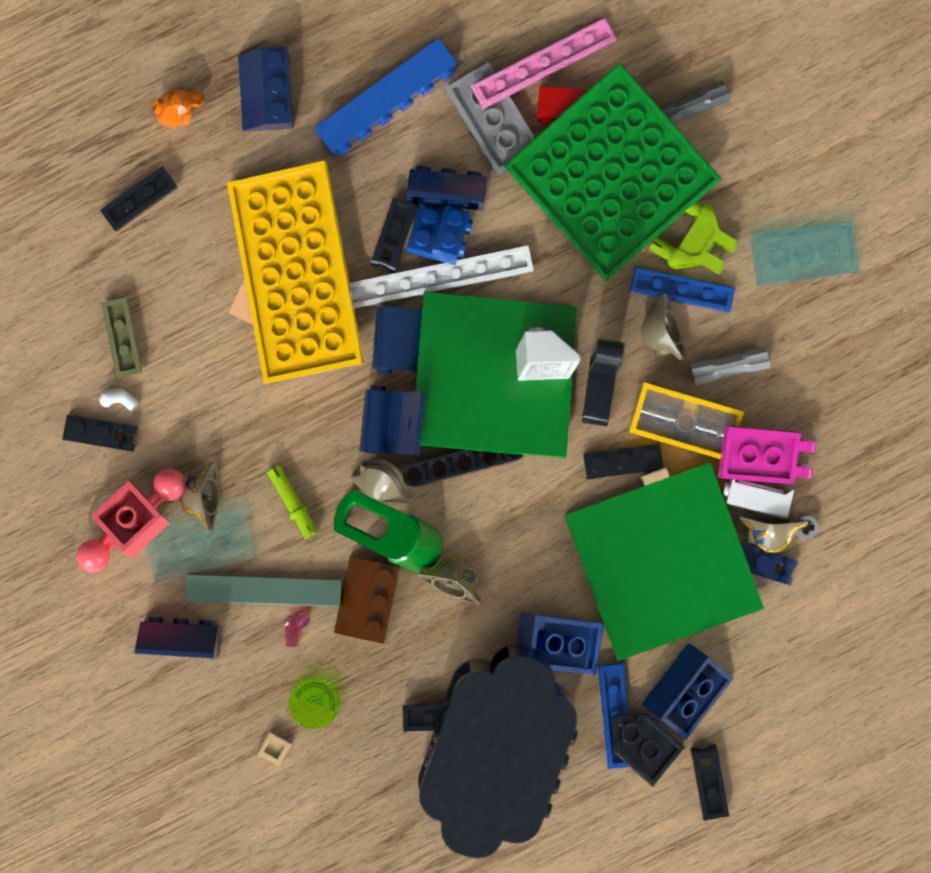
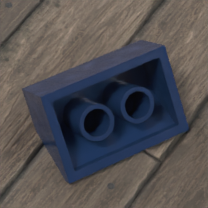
M260 48L238 55L242 131L294 129L288 48Z
M416 166V169H410L406 193L407 202L417 205L421 203L428 206H450L457 209L484 211L487 177L482 176V173L477 171H467L466 175L456 174L457 170L443 168L441 172L431 171V168L427 166Z
M147 617V621L140 622L134 654L218 658L221 626H215V621L199 620V625L189 624V619L173 618V623H163V617Z
M688 643L641 705L687 740L734 678L711 658Z

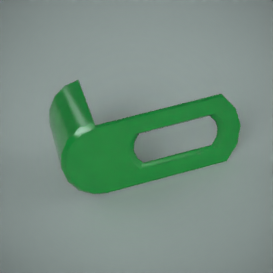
M353 490L346 495L336 509L334 516L335 532L387 557L389 562L409 572L419 574L422 570H429L437 563L441 556L443 538L440 531L412 514L410 516L357 490ZM358 505L387 519V528L384 534L376 538L348 524L347 515L350 509Z

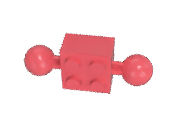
M173 468L160 470L153 479V490L146 496L128 480L91 515L92 519L106 534L99 540H87L79 546L76 553L79 566L91 573L103 570L110 559L109 551L116 545L123 553L133 559L170 524L156 507L164 500L174 501L183 495L186 481L182 473Z

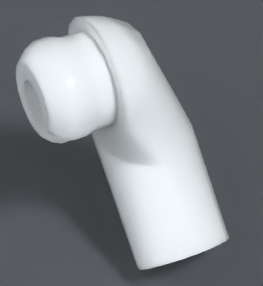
M123 388L105 389L99 398L100 404L104 407L120 402L130 411H133L139 404V401Z

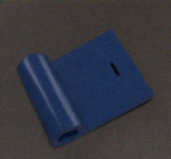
M377 306L372 368L376 369V374L392 375V371L395 370L417 372L422 310Z
M371 385L370 390H365L359 452L419 455L425 392H387L385 386Z

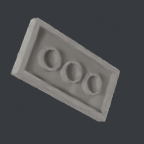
M487 62L445 87V91L496 175L499 176L507 171L504 165L535 137L510 96L485 109L481 107L471 86L495 73L491 64Z

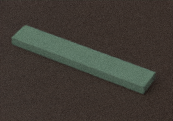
M186 575L185 601L341 607L342 581Z

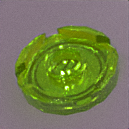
M316 677L304 679L294 687L290 694L288 702L290 715L296 723L305 728L313 730L324 728L333 722L339 713L340 698L338 691L333 684L325 679Z

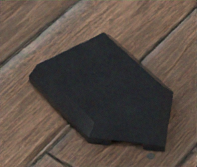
M648 713L611 716L614 754L653 787L685 747Z

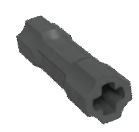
M721 80L696 93L659 107L675 125L679 121L728 103L731 98L726 84Z

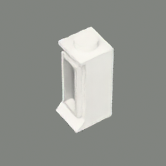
M730 479L729 483L725 482L722 490L726 505L783 519L788 518L794 490L784 494L783 490L742 480L735 482V479Z

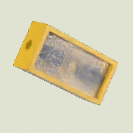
M643 381L629 426V432L720 459L725 425L740 427L744 411Z

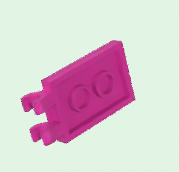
M725 425L718 477L794 484L795 477L812 478L813 468L797 464L799 451L815 453L817 442L800 439L801 433L795 431Z

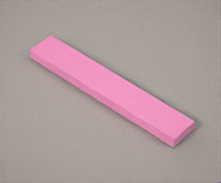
M604 17L472 84L471 88L481 107L485 109L616 42L617 38Z

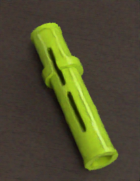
M281 465L269 470L266 474L271 479L291 514L289 517L291 521H295L304 536L303 538L306 540L311 535L317 534L319 530L315 527L307 513L309 509L301 503Z

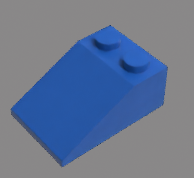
M521 612L517 644L526 645L541 651L549 660L552 670L596 675L603 623Z

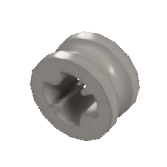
M802 516L797 519L809 520V525H813L812 531H808L807 535L802 533L803 530H798L795 533L798 537L810 539L817 534L818 523L813 517Z

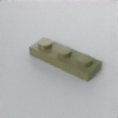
M124 297L101 302L116 378L142 374L143 370L128 298Z

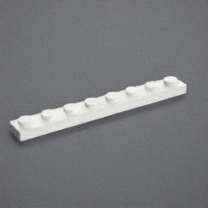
M523 246L457 260L456 265L442 263L351 282L350 288L354 309L420 296L424 292L434 293L530 273L534 269L529 246Z

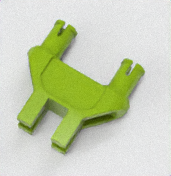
M696 201L685 211L695 218V222L680 246L675 248L657 236L654 239L655 243L651 244L649 251L666 259L669 267L673 269L702 265L720 275L725 267L723 265L724 262L709 252L714 245H717L733 254L738 246L737 240L719 230L711 204L705 203L702 205Z

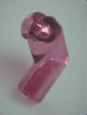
M303 611L296 612L285 622L286 647L299 646L298 632L310 622V616Z

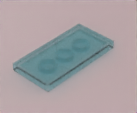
M852 221L750 235L757 286L860 272Z
M244 507L218 513L212 531L204 529L198 519L167 526L146 545L155 583L256 558Z

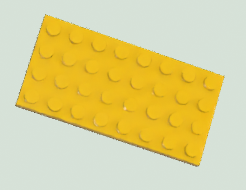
M315 162L228 182V192L264 384L364 364L327 162Z

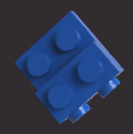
M420 203L406 252L456 265L458 256L463 257L467 242L463 241L464 235H470L473 220L469 219L470 212L450 206H445V209L442 210Z

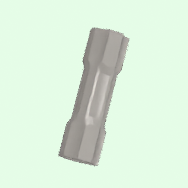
M761 347L736 355L692 363L689 365L693 384L696 386L725 377L769 369L770 361L766 347Z

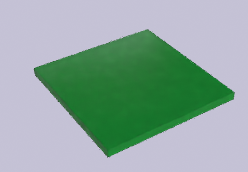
M620 62L504 165L506 170L605 282L722 179Z
M424 292L415 392H425L420 446L566 459L572 375L569 379L518 381L516 349L525 332H529L531 328L540 327L544 328L545 331L554 332L574 350L577 307Z
M711 462L564 515L617 661L764 609Z

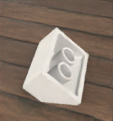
M540 327L531 328L529 332L524 333L516 349L518 381L569 379L580 362V356L554 332L545 331L544 328Z

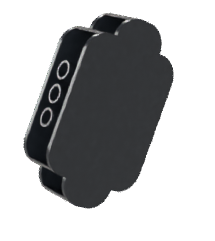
M509 644L500 648L493 655L491 661L470 659L459 665L453 673L418 775V787L422 809L429 817L441 822L442 839L446 846L457 854L476 859L485 858L496 852L501 846L502 841L514 844L526 842L539 832L544 818L548 819L551 813L552 803H550L552 794H557L561 779H558L560 771L561 769H566L569 761V755L567 754L569 746H573L577 739L578 730H575L577 714L567 689L555 682L549 660L541 651L522 644Z

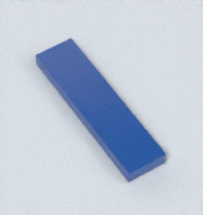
M635 266L629 292L654 298H660L661 295L667 294L669 301L730 313L735 287Z
M624 663L597 665L608 769L629 767L614 754L611 716L629 714Z

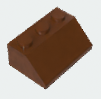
M350 557L334 633L384 644L400 567Z

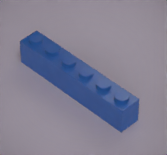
M438 38L314 128L315 133L333 157L337 154L343 156L352 149L351 144L355 141L367 139L373 133L372 129L377 125L384 126L394 118L393 114L400 109L405 111L414 104L413 99L420 94L426 96L435 88V83L441 79L444 82L456 73L454 70L457 68V62Z

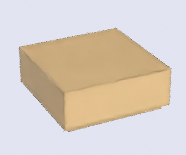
M662 468L642 475L640 479L643 486L670 476L667 468Z
M270 730L257 754L280 766L293 743Z

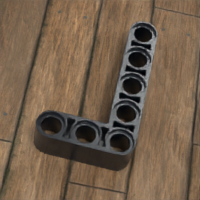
M597 339L590 357L582 423L608 426L615 374L622 365L625 342Z
M461 450L411 463L404 468L402 476L404 482L409 487L418 488L521 460L524 455L510 456L506 453H496V460L492 463H487L482 459L484 451ZM468 456L472 461L471 466L465 470L460 469L457 466L459 457ZM437 462L444 463L447 467L446 473L442 476H436L432 472V467ZM411 469H418L422 473L421 479L416 483H412L407 479V474Z

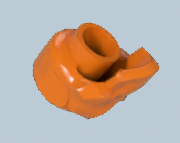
M172 88L164 93L161 98H156L152 112L156 113V121L161 125L176 128L180 124L187 126L192 116L193 107L200 108L206 96L197 92Z

